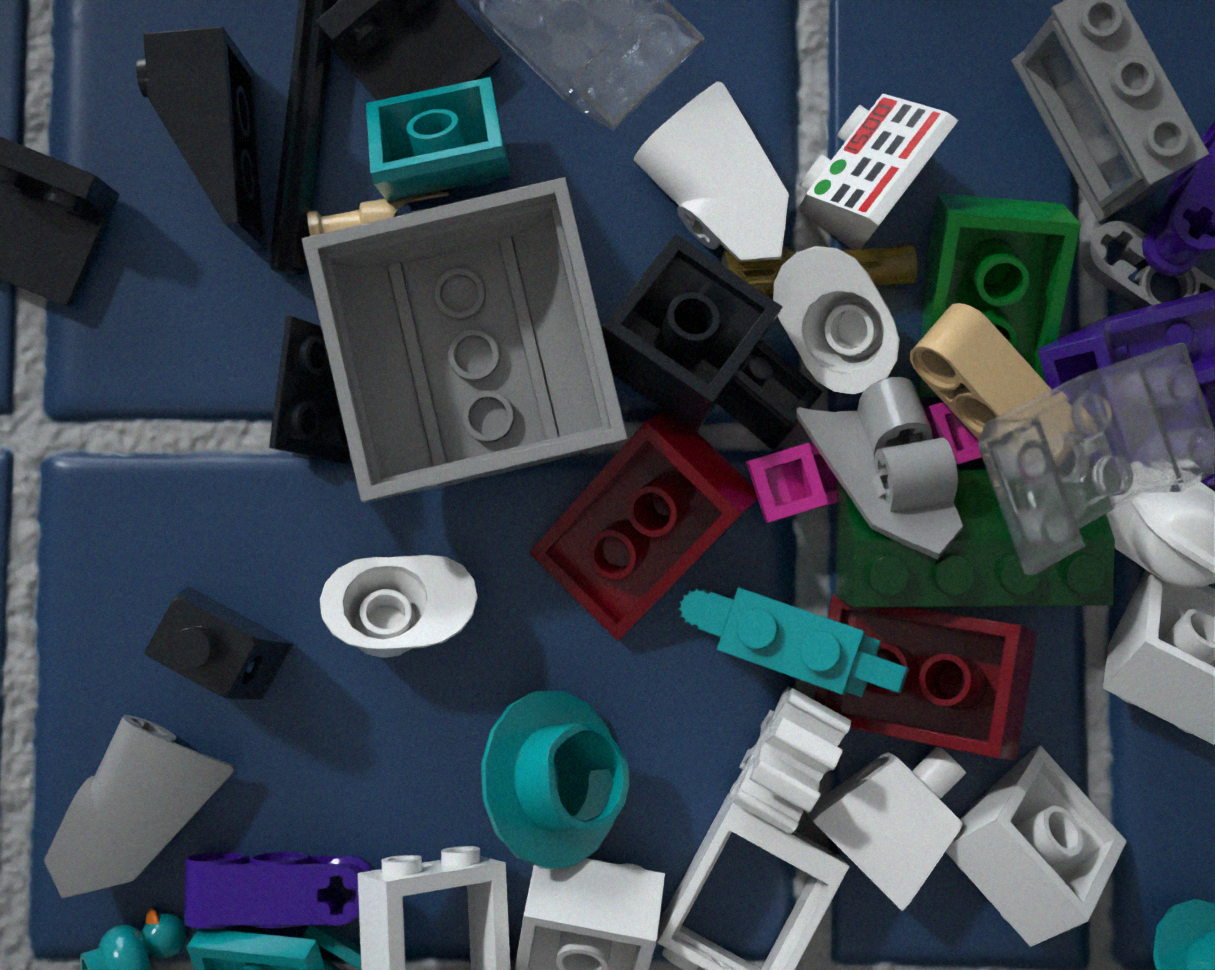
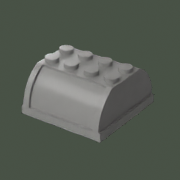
M565 177L301 238L361 502L368 503L402 494L442 488L561 460L597 448L627 442L625 426Z

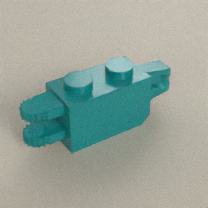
M739 587L734 600L713 592L708 594L706 590L700 591L696 588L694 592L689 590V594L683 595L684 599L680 601L681 608L679 610L682 612L680 617L685 618V623H690L691 627L697 625L698 629L721 637L717 647L719 651L842 695L850 693L862 697L867 682L901 694L909 668L876 657L881 641L868 637L869 634L863 630Z

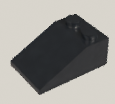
M223 26L143 33L145 57H139L136 63L138 85L143 97L149 99L223 223L254 252L267 251L254 72L252 67Z

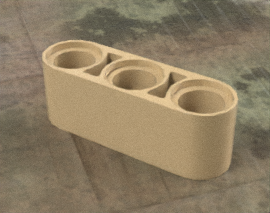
M952 304L910 352L912 366L919 376L1002 467L1021 481L1031 484H1039L1044 481L1080 435L1081 427L1079 421L1070 409L992 322L979 310L970 305Z

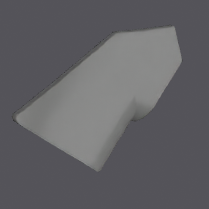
M890 377L870 385L862 393L857 411L831 412L797 408V419L870 528L909 548L939 559L962 532L963 528L954 503L958 485V473L953 450L949 442L945 438L933 439L931 426L914 383L910 379L903 377Z
M124 715L95 776L89 777L74 796L44 859L61 898L136 880L234 774L235 766L175 743L177 738L175 734L156 723L136 716Z

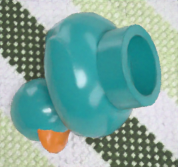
M150 908L146 914V924L141 931L127 924L116 925L104 934L97 949L81 953V970H151L148 954L158 959H167L177 955L187 940L186 926L178 916L169 913L160 914L154 908Z

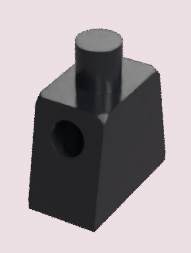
M186 587L174 597L144 654L221 697L227 699L261 700L264 699L294 643L191 587ZM257 657L251 672L245 675L247 667Z

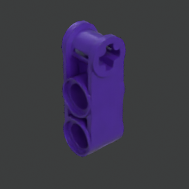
M1215 121L1201 138L1209 154L1177 177L1167 194L1168 199L1142 241V251L1147 263L1155 271L1165 276L1177 277L1187 273L1198 262L1202 254L1215 250Z
M208 852L190 855L185 858L184 925L203 929L223 928L234 925H251L257 928L274 929L299 925L338 926L348 924L359 916L358 873L374 869L361 856L351 854L308 855L300 852H270L244 855L236 852ZM340 876L343 877L345 888L355 889V894L347 902L343 901L342 891L332 890L331 884Z

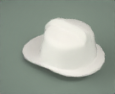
M815 246L795 253L780 268L774 281L773 300L783 306L778 314L779 320L807 369L820 384L834 392L846 394L864 392L870 385L888 378L898 360L900 338L891 311L868 272L854 257L837 248Z
M1139 459L1119 466L1104 479L1099 489V494L1115 539V548L1161 580L1179 587H1204L1215 583L1214 490L1183 469L1162 460Z
M433 555L371 557L355 559L338 568L325 582L320 597L322 620L332 635L349 646L357 647L368 655L386 658L400 656L413 648H423L444 643L460 633L473 617L478 596L473 577L463 565L448 557Z

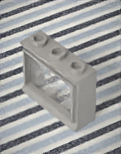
M1064 0L1051 7V16L1024 51L1014 57L1011 63L1097 221L1100 222L1153 195L1206 157L1209 152L1125 0Z

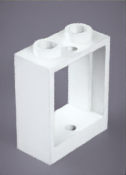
M728 793L659 921L657 943L665 947L662 955L683 970H698L699 967L705 970H795L850 866L839 854L796 830L789 834L731 802L732 799L729 798ZM732 832L811 875L761 969L682 925Z
M459 846L441 850V860L422 863V857L417 855L392 856L381 860L382 869L358 873L361 970H406L402 896L466 885L468 892L471 970H511L506 862L480 856L479 847Z

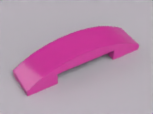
M944 402L928 406L924 409L932 429L933 439L945 438L949 442L953 450L956 466L991 455ZM805 443L746 462L765 524L838 502V479L814 443Z

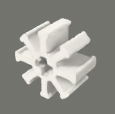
M788 686L783 691L775 711L770 710L760 726V737L756 745L747 750L739 766L742 772L730 789L729 798L732 799L731 802L789 834L793 833L799 824L803 811L810 812L821 794L819 792V785L823 775L830 769H835L843 751L838 745L845 734L848 733L851 720Z

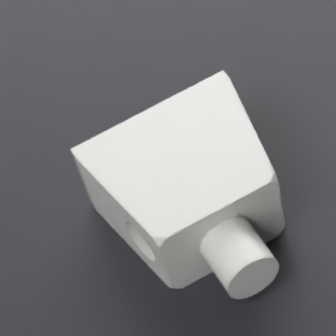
M936 746L913 771L898 757L890 752H886L817 800L810 812L805 811V813L903 911L910 904L961 830L962 821L940 799L966 772L940 746Z

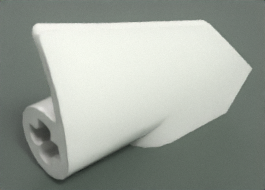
M716 82L693 98L660 126L640 147L633 160L679 205L677 211L681 221L702 244L710 249H716L722 245L739 263L778 260L782 254L789 193L725 85L721 82Z

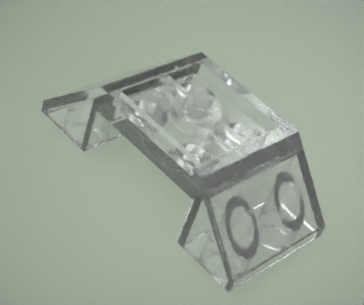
M468 0L482 20L571 107L613 131L704 42V36L667 0H651L649 3L646 0Z
M1185 342L1172 344L1081 374L986 422L978 442L979 450L1025 575H1035L1083 548L1085 544L1079 530L1081 527L1142 493L1182 492L1215 473V429Z

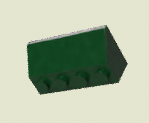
M957 469L958 485L954 503L963 528L962 532L939 559L909 548L871 529L840 482L838 481L836 596L852 607L1113 605L1115 539L1092 470L1053 469L1044 481L1039 484H1031L1021 481L1011 475L1006 469Z

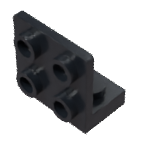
M340 0L316 20L329 47L376 101L481 79L501 62L500 51L455 0Z
M0 136V280L61 305H72L120 194L92 173Z

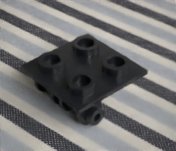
M286 316L269 448L290 452L292 457L311 460H317L318 458L348 464L350 451L322 327L293 316Z

